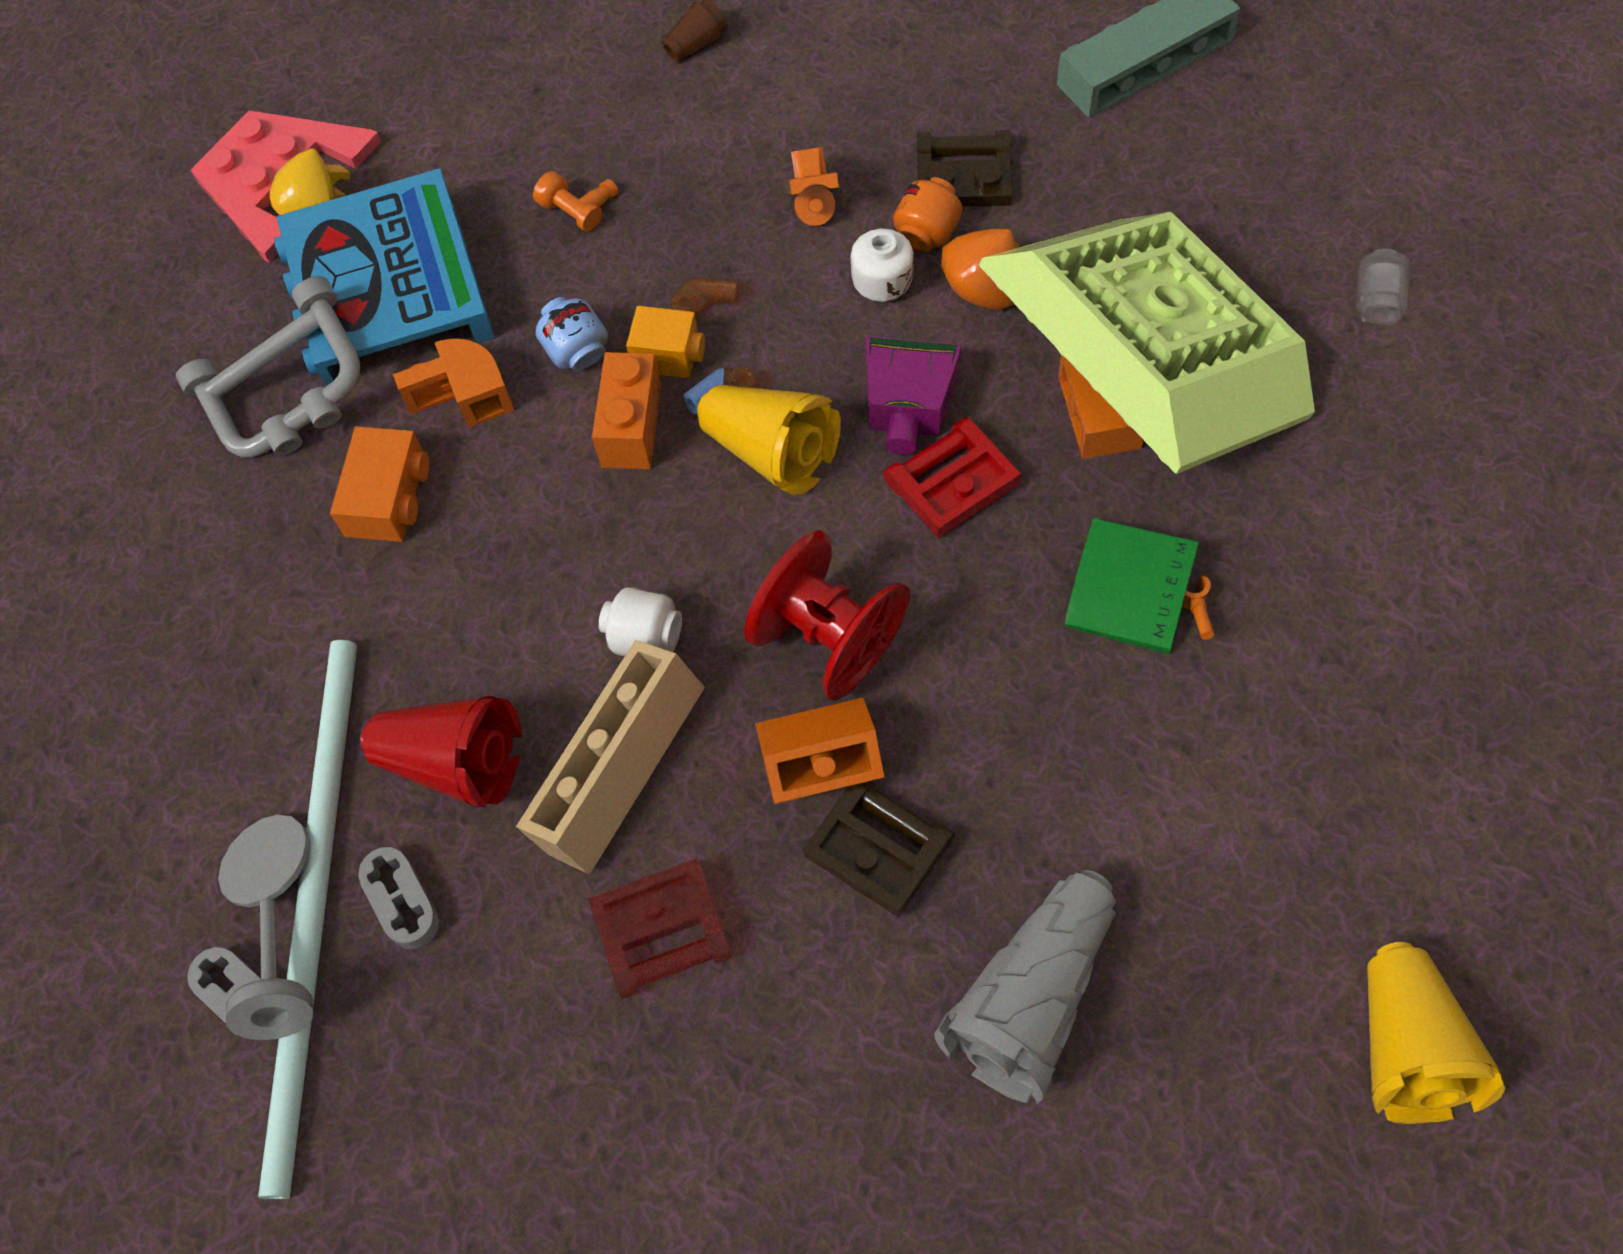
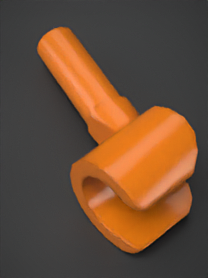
M1199 576L1197 584L1200 592L1191 593L1186 591L1183 607L1190 609L1193 613L1201 638L1209 640L1214 637V631L1206 610L1205 601L1211 588V582L1208 577Z

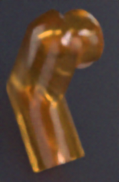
M693 277L672 295L671 308L672 310L695 312L696 316L712 303L737 304L739 282L738 280Z

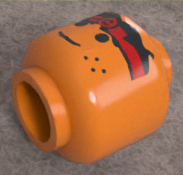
M933 177L930 181L917 180L912 182L906 189L893 214L895 228L910 241L913 250L927 253L931 249L943 248L950 240L962 217L963 208L960 200L955 195L956 190L944 179Z

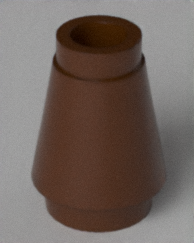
M703 0L700 3L695 1L668 33L667 37L661 41V44L666 53L679 63L684 58L686 59L722 39V32L727 29L728 25L722 12L711 0Z

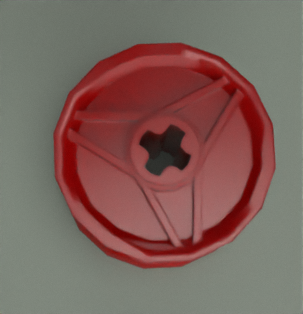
M816 530L807 533L794 543L773 566L759 587L749 608L744 634L746 642L756 646H764L778 640L794 625L804 632V641L812 646L822 644L831 650L832 654L827 662L823 676L824 694L828 699L837 701L847 696L858 686L892 643L904 620L910 602V588L904 584L895 583L881 589L864 606L860 605L847 596L851 591L842 584L833 587L824 581L832 559V542L826 533Z

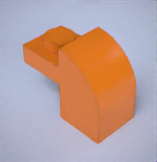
M445 339L434 342L440 356L439 358L415 364L409 369L393 374L397 388L410 415L455 398L468 428L515 411L493 356L487 349L473 341Z

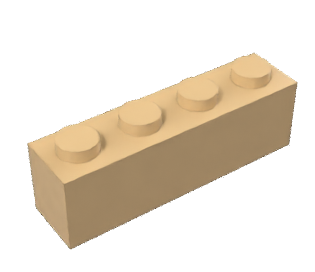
M638 640L634 641L516 825L522 833L548 855L588 874L594 869L705 688L676 653Z

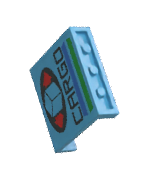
M440 168L276 216L281 236L275 237L274 242L283 265H289L290 272L284 273L283 278L292 301H294L292 291L300 282L315 276L326 277L337 295V302L332 308L353 344L358 357L469 324L477 344L495 338L452 198ZM299 309L292 310L294 320L302 315ZM318 328L307 336L309 346L302 348V355L311 376L319 374L325 386L335 380L332 365L338 364L339 361L321 328Z

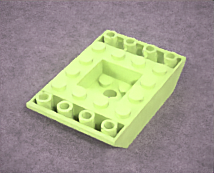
M1172 212L1119 219L983 257L980 261L979 267L995 282L996 286L1026 315L1027 319L1058 349L1059 353L1083 375L1092 388L1101 394L1124 419L1126 424L1136 431L1158 455L1160 460L1167 464L1175 474L1307 421L1315 413L1305 340Z

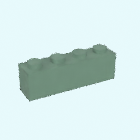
M1160 0L1153 5H1147L1138 13L1117 24L1109 25L1102 32L1079 44H1074L1066 51L1060 53L1057 86L1090 118L1232 41L1241 8L1232 0Z

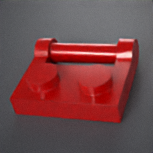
M967 417L953 424L951 427L952 432L904 463L894 462L882 472L886 483L898 496L900 495L937 538H940L1020 485L1021 473L977 425ZM965 448L966 451H970L919 484L915 480L961 449Z

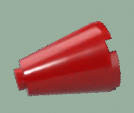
M484 696L378 712L364 726L360 743L365 757L370 764L470 806L487 808V804L497 805L502 802L511 789L521 755L510 759L509 757L513 748V737L522 738V730L517 710L508 699Z

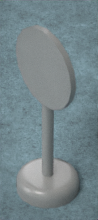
M277 814L258 820L244 829L231 843L221 861L218 876L221 893L237 906L251 908L260 905L261 979L247 983L235 990L226 1002V1026L233 1034L246 1039L270 1040L286 1037L305 1028L313 1018V998L310 992L302 984L293 980L276 978L274 899L283 894L299 877L308 859L310 846L306 828L292 816Z

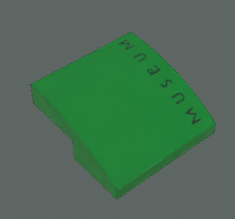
M1093 518L1075 579L1064 626L1126 644L1170 654L1199 542Z

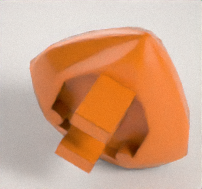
M987 229L958 236L943 246L941 267L949 285L962 299L975 306L992 310H1003L1014 305V302L979 267L983 257L1020 247V244L1014 240L1010 229Z

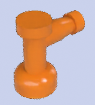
M554 170L542 175L533 191V199L537 204L549 210L559 207L576 219L577 226L585 232H590L600 223L603 215L600 207L608 199L611 200L618 195L616 184L612 180L606 179L599 184L598 188L589 191L578 199L568 191L569 186L565 177Z

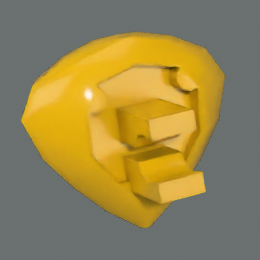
M311 148L298 153L288 160L276 173L270 187L271 206L279 215L346 196V194L333 187V185L340 179L349 180L351 172L341 165L325 164L316 149Z

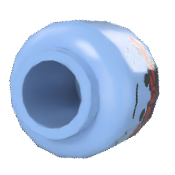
M558 297L548 302L542 308V317L536 325L535 334L552 362L558 368L581 372L604 357L606 352L604 347L607 344L608 331L586 300L579 298L566 300L565 297Z

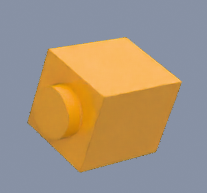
M637 306L626 347L628 353L655 354L659 375L690 379L694 362L701 363L703 360L705 335L698 332L695 312Z

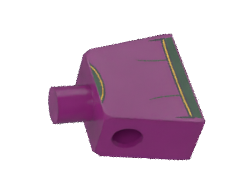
M866 336L869 427L871 430L887 431L885 446L888 451L898 455H909L916 450L918 434L940 435L960 376L961 344Z

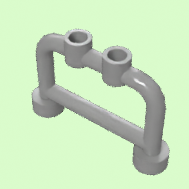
M315 276L300 282L293 289L292 298L302 315L219 373L213 361L210 359L193 360L183 365L177 371L176 379L187 397L199 399L221 443L230 453L241 458H255L273 449L274 453L278 456L287 455L302 445L303 441L297 431L308 423L312 422L315 428L321 429L335 424L341 418L342 413L337 403L342 401L355 388L360 376V361L353 344L332 308L337 302V295L326 277ZM321 328L340 364V372L337 378L326 387H316L306 392L301 397V404L287 414H279L267 419L262 424V431L254 437H242L220 397L315 330Z

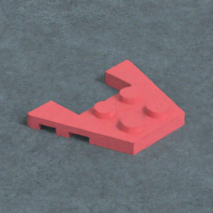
M249 110L190 171L195 180L237 226L242 235L255 247L260 256L270 263L278 254L274 238L281 236L277 218L266 212L265 209L271 204L270 187L278 170L298 153L311 148L316 149L318 153L323 152L357 169L381 143L378 132L371 129Z

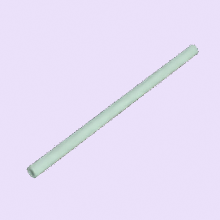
M335 640L330 643L306 826L310 846L308 859L300 873L287 979L302 984L310 992L313 998V1005L357 654V645L348 640ZM312 1020L297 1033L279 1038L258 1194V1198L290 1199Z

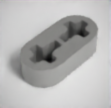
M381 847L370 852L360 864L358 877L360 885L384 932L396 945L402 948L417 949L425 946L434 938L438 931L439 917L413 865L401 851L393 847ZM386 863L393 869L398 868L393 872V878L399 889L392 894L381 881H376L381 877L379 868ZM405 902L417 915L424 913V915L418 918L419 929L414 933H410L405 928L397 929L405 923L398 907Z
M220 947L206 949L197 955L190 964L187 974L188 985L193 993L225 1023L226 1002L233 992L247 983L261 979L240 957ZM214 965L222 969L225 968L223 971L225 976L234 983L228 992L217 984L211 983L212 978L208 971Z

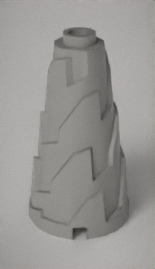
M1083 870L1081 873L1076 872V874L1069 875L1066 881L1059 880L1043 904L1025 921L1008 945L996 953L962 1000L943 1017L934 1033L938 1046L950 1060H952L958 1048H960L977 1067L972 1076L1008 1098L1027 1103L1032 1095L1037 1104L1043 1100L1052 1084V1074L1056 1069L1054 1067L1074 1024L1077 1013L1076 1008L1089 983L1094 958L1116 914L1112 909L1116 902L1111 892L1112 885L1106 878L1094 871Z

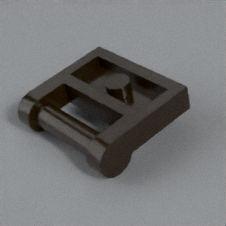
M996 130L995 135L943 137H931V132H917V180L930 181L933 177L946 180L955 188V195L960 200L962 207L1011 206L1010 130ZM995 154V160L931 161V156Z
M873 781L848 786L803 848L804 857L899 918L935 864L941 859L952 843L955 832L942 824L934 827L875 790V783ZM862 807L922 845V848L915 855L856 818L854 814Z

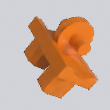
M823 147L791 152L795 178L786 179L785 183L787 194H797L794 200L796 215L803 223L810 226L825 224L835 211V200L828 188L839 187L837 172L826 173Z

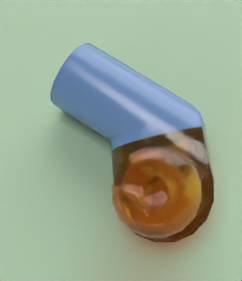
M747 367L717 369L684 393L682 396L683 402L691 413L697 415L700 399L714 386L728 385L755 388L757 383L756 375Z

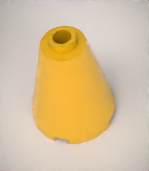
M717 385L702 396L697 408L700 428L781 491L791 495L805 494L815 487L821 478L812 477V473L822 460L831 464L840 438L841 417L839 411L831 408L829 403L833 401L829 397L820 394Z
M1394 942L1378 949L1376 956L1367 965L1371 1093L1375 1111L1379 1114L1384 1109L1387 1120L1394 1123L1442 1122L1454 1119L1451 1107L1471 1102L1473 1112L1475 1113L1498 1101L1506 1089L1502 1074L1428 952L1424 949L1413 947L1412 944L1407 942Z

